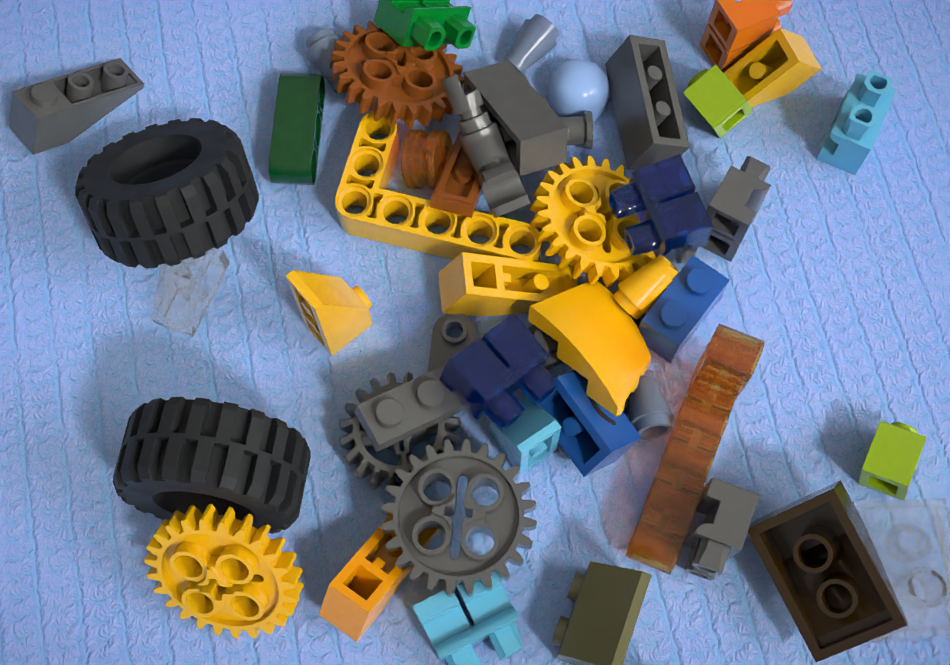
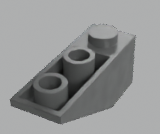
M121 58L17 89L12 91L9 128L27 149L35 155L71 142L142 90L144 83Z

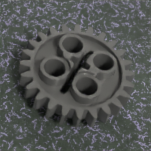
M447 439L444 443V453L437 454L429 444L426 446L428 459L422 462L418 457L411 454L409 459L413 470L409 473L397 468L395 471L399 481L402 483L401 486L387 485L385 488L387 494L395 499V503L382 504L380 509L383 514L393 517V520L387 521L380 526L383 533L396 534V537L391 539L385 546L388 552L403 551L395 562L398 569L405 568L411 564L414 566L409 577L411 582L415 583L424 575L428 576V592L432 593L439 583L443 582L446 583L448 597H453L457 584H463L467 595L472 597L474 582L481 581L483 586L488 591H491V575L496 573L505 581L510 578L505 565L507 562L522 566L523 558L516 551L517 547L523 549H531L533 541L522 534V531L536 529L537 521L524 516V514L536 509V501L522 500L521 498L530 491L531 485L529 482L515 484L514 481L520 474V467L516 465L505 471L503 466L506 454L502 452L493 460L489 459V449L486 443L482 445L478 453L471 452L469 439L464 440L461 451H454L450 440ZM461 476H466L468 481L464 507L466 517L471 519L467 518L462 521L459 557L453 560L450 558V549L454 530L452 519L448 516H452L456 512L458 480ZM441 481L448 484L451 488L450 494L441 501L428 499L425 496V491L433 482ZM488 486L496 490L499 497L494 504L481 506L472 499L474 491L479 487ZM428 528L440 529L446 535L444 543L436 549L429 550L423 548L419 544V538L423 531ZM475 533H485L492 538L494 545L488 553L477 555L468 550L466 546L468 539Z

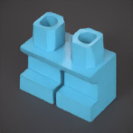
M869 71L866 76L857 73L850 90L846 92L816 158L817 160L856 175L872 149L897 91L896 88L891 87L893 80L890 77L875 71Z
M496 573L491 575L492 590L488 591L481 581L474 582L472 597L467 595L463 584H457L456 590L474 626H470L455 593L453 597H448L446 589L412 606L441 662L447 661L448 665H481L473 646L488 638L500 661L523 650L520 633L516 626L519 617L509 600L501 578Z

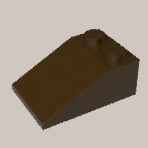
M841 480L756 519L749 526L747 533L815 662L908 625V621L866 526Z

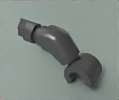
M457 74L442 78L441 83L454 115L460 114L462 119L458 122L462 133L458 136L466 157L479 175V184L493 217L497 218L530 204L528 194L509 159L496 121L491 122L487 111H481L480 105L484 102L479 89H473L464 93Z

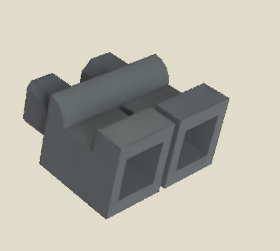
M751 156L746 157L740 170L731 166L708 205L693 243L731 262L771 187L770 184L764 182L771 167Z
M712 478L697 495L693 511L706 516L703 524L697 527L682 543V545L691 548L684 571L710 581L714 579L715 575L722 574L726 560L740 552L743 548L760 494L716 478Z

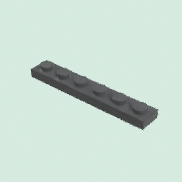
M531 325L358 404L355 414L375 450L378 452L563 364L564 362L557 358L558 341L535 325Z

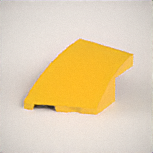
M588 281L530 305L528 321L558 341L557 358L588 379L586 395L616 417L621 415L624 410L625 401L631 392L634 393L640 376L644 375L651 361V355L645 340L630 314L617 303L613 294L598 281L594 285H590Z

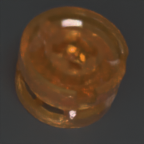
M412 129L408 131L401 151L402 177L408 188L423 189L425 186H429V189H435L453 147L451 137L447 131L433 130L429 134L425 130Z

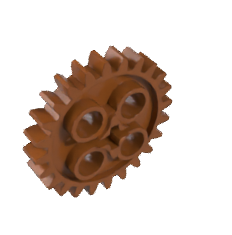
M368 21L366 30L358 25H354L352 33L343 32L342 40H336L329 67L332 69L330 79L337 82L336 92L347 93L345 100L347 104L360 103L358 111L360 114L369 110L373 111L374 121L376 122L383 116L389 117L391 126H395L398 119L404 120L408 128H412L415 119L425 127L429 125L430 118L441 122L444 113L451 115L453 111L441 79L457 74L462 87L464 84V77L461 76L463 67L455 64L456 54H445L447 45H442L437 50L425 51L421 46L402 47L371 21Z

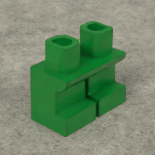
M379 0L373 21L402 47L421 46L425 51L437 50L440 46L452 44L457 49L469 48L476 27L467 20L471 7L453 6L450 0Z

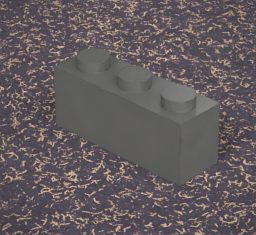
M629 35L605 63L627 170L664 173L690 148L664 40Z
M509 60L464 72V93L473 89H479L484 102L480 105L481 111H487L491 122L496 121L509 159L519 176L566 162L567 143L570 141V130L566 121L558 117L548 105L545 97L540 96L529 84L527 77L524 74H520Z

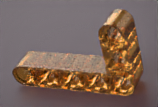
M720 323L717 325L692 376L630 540L626 557L669 575L671 574L683 546L734 402L751 379L762 354L765 340Z

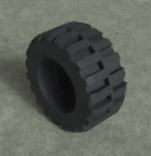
M190 118L188 121H181L180 119L170 120L167 124L163 125L153 124L145 127V130L137 133L133 131L124 135L123 139L116 143H109L103 147V151L100 154H94L88 160L87 167H82L75 187V196L98 247L103 251L104 255L125 266L136 268L138 265H141L146 269L157 268L161 264H167L168 266L182 264V260L191 257L195 260L205 256V252L214 247L219 249L228 243V238L232 235L237 236L244 230L246 222H250L253 218L259 201L257 185L241 139L226 125L210 119L204 122L201 118Z
M171 397L169 400L158 398L151 400L149 403L142 404L129 417L112 482L117 495L121 496L122 501L128 505H134L137 510L143 513H151L156 518L162 520H170L176 510L185 515L191 505H194L203 514L207 506L213 504L218 514L223 516L227 509L232 507L236 519L241 521L245 516L251 514L253 515V527L258 529L268 524L271 526L269 533L274 534L288 529L299 517L311 451L305 438H302L298 430L288 428L286 422L278 418L265 416L264 412L255 409H244L238 407V404L225 401L224 403L212 402L206 398L196 397L195 400L185 399L184 397Z

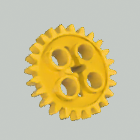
M588 156L583 164L576 157H573L568 165L564 163L558 164L554 171L549 170L534 192L533 196L536 199L530 206V210L537 213L531 221V226L542 228L535 238L536 241L549 242L550 244L545 255L553 256L558 254L561 257L558 263L559 269L566 267L568 264L573 266L574 279H577L582 272L588 274L589 284L594 285L599 277L602 276L607 287H611L617 279L621 282L652 259L654 260L665 248L661 241L667 235V231L659 226L666 219V216L654 213L660 201L647 199L646 195L651 188L650 186L639 188L636 185L639 178L637 174L629 178L625 177L624 165L622 164L615 171L611 170L609 161L606 158L600 166H596L592 156Z
M209 504L203 514L198 508L191 505L185 515L176 510L170 520L164 519L147 545L146 549L149 550V553L144 559V563L151 566L146 575L147 578L159 581L153 591L158 594L169 595L165 603L166 607H181L183 610L179 618L182 620L190 616L197 618L196 625L198 629H202L207 623L213 625L215 635L220 636L224 628L229 629L235 639H239L242 630H245L254 639L257 638L260 629L270 635L276 625L283 627L288 616H292L300 599L299 595L304 584L298 580L303 571L302 568L292 566L297 556L296 553L281 551L286 541L284 538L271 540L267 536L271 528L270 525L267 524L257 529L252 526L253 515L248 514L242 521L238 520L232 507L227 509L224 516L219 515L213 504Z

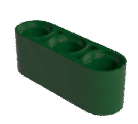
M280 73L269 153V178L271 183L315 184L325 101L323 74Z

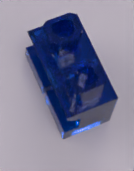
M680 154L631 172L629 184L610 192L609 205L617 219L636 213L640 220V223L626 227L624 231L625 242L631 255L653 251L655 257L659 254L665 256L671 250L687 245L689 249L707 245L713 224L698 192H694L696 187Z
M515 313L485 333L482 339L481 337L451 357L439 378L451 393L457 389L469 402L471 412L476 420L486 414L502 430L513 424L525 411L524 407L512 393L520 388L534 405H538L557 386L553 377L544 367L550 355Z

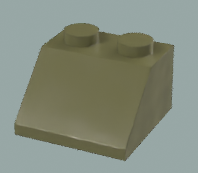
M591 561L585 573L576 570L567 598L575 601L570 618L560 616L551 644L559 646L556 659L572 665H623L652 575L639 570Z

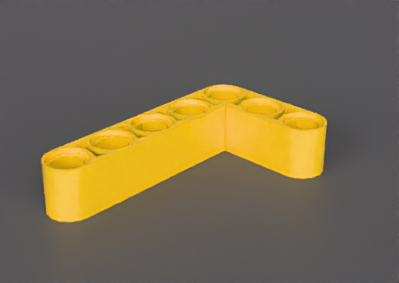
M373 111L363 116L335 196V206L339 222L346 233L452 260L461 252L523 261H540L541 242H537L535 239L540 232L531 224L500 216L494 218L491 214L475 211L473 217L469 218L431 208V200L387 190L399 153L397 124L391 126L389 117L383 116L377 122L374 121ZM375 135H387L386 138L381 140L373 139ZM365 170L377 171L371 176L360 175ZM355 206H362L365 208V210L358 214H350L347 212L350 208ZM397 215L407 218L399 224L388 222L391 217ZM436 225H443L448 228L447 231L441 234H434L429 231L431 227ZM475 235H484L490 240L483 244H476L470 238ZM521 244L528 246L531 251L526 254H518L511 248Z

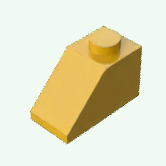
M779 28L726 70L724 74L746 98L752 108L791 93L822 68L803 36Z

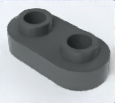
M445 314L436 321L432 332L428 372L476 350V327L465 314ZM451 328H459L463 332L458 338H451L446 333Z

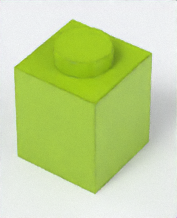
M716 64L711 69L701 70L694 75L688 83V88L683 92L690 104L720 139L753 112L746 98Z
M880 421L861 469L858 484L904 501L927 437L918 434L915 428L905 423L892 422L889 424Z

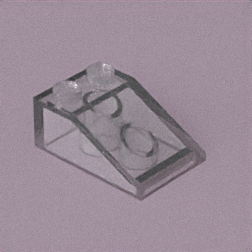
M946 499L853 501L908 621L907 626L870 640V643L950 641V509Z

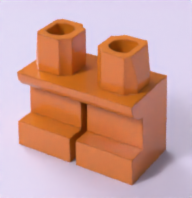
M715 0L708 19L709 23L706 25L700 42L701 48L713 66L716 64L724 73L776 30L781 28L778 18L790 12L793 5L792 0H741L739 2L735 0Z

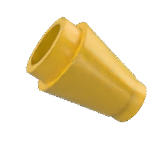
M659 254L654 260L652 259L617 284L619 289L613 294V297L628 314L638 320L644 313L647 314L679 271L668 259Z

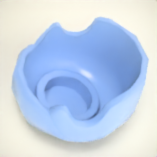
M582 59L568 60L556 66L554 71L551 72L548 80L549 106L558 116H583L585 111H591L593 121H595L607 108L609 96L608 78L595 62Z

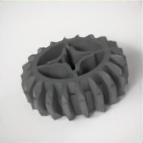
M390 372L387 374L388 385L382 387L376 378H372L370 385L373 392L368 394L363 389L357 388L355 392L356 398L360 403L413 380V374L407 372L403 383H397L394 373ZM346 403L344 409L352 418H345L339 421L340 429L349 433L339 438L341 448L351 449L343 457L346 464H358L354 474L359 480L372 473L369 478V486L374 490L381 485L384 479L387 480L386 486H397V482L400 481L395 473L396 469H403L409 473L413 470L409 456L418 443L428 441V436L437 435L432 446L437 454L444 453V443L447 439L450 440L453 447L461 445V436L453 433V431L461 428V420L459 417L451 416L403 439L404 451H401L399 442L384 448L393 451L398 459V465H389L375 459L366 450L365 447L373 446L355 414L358 404ZM427 454L420 459L422 462L428 459Z

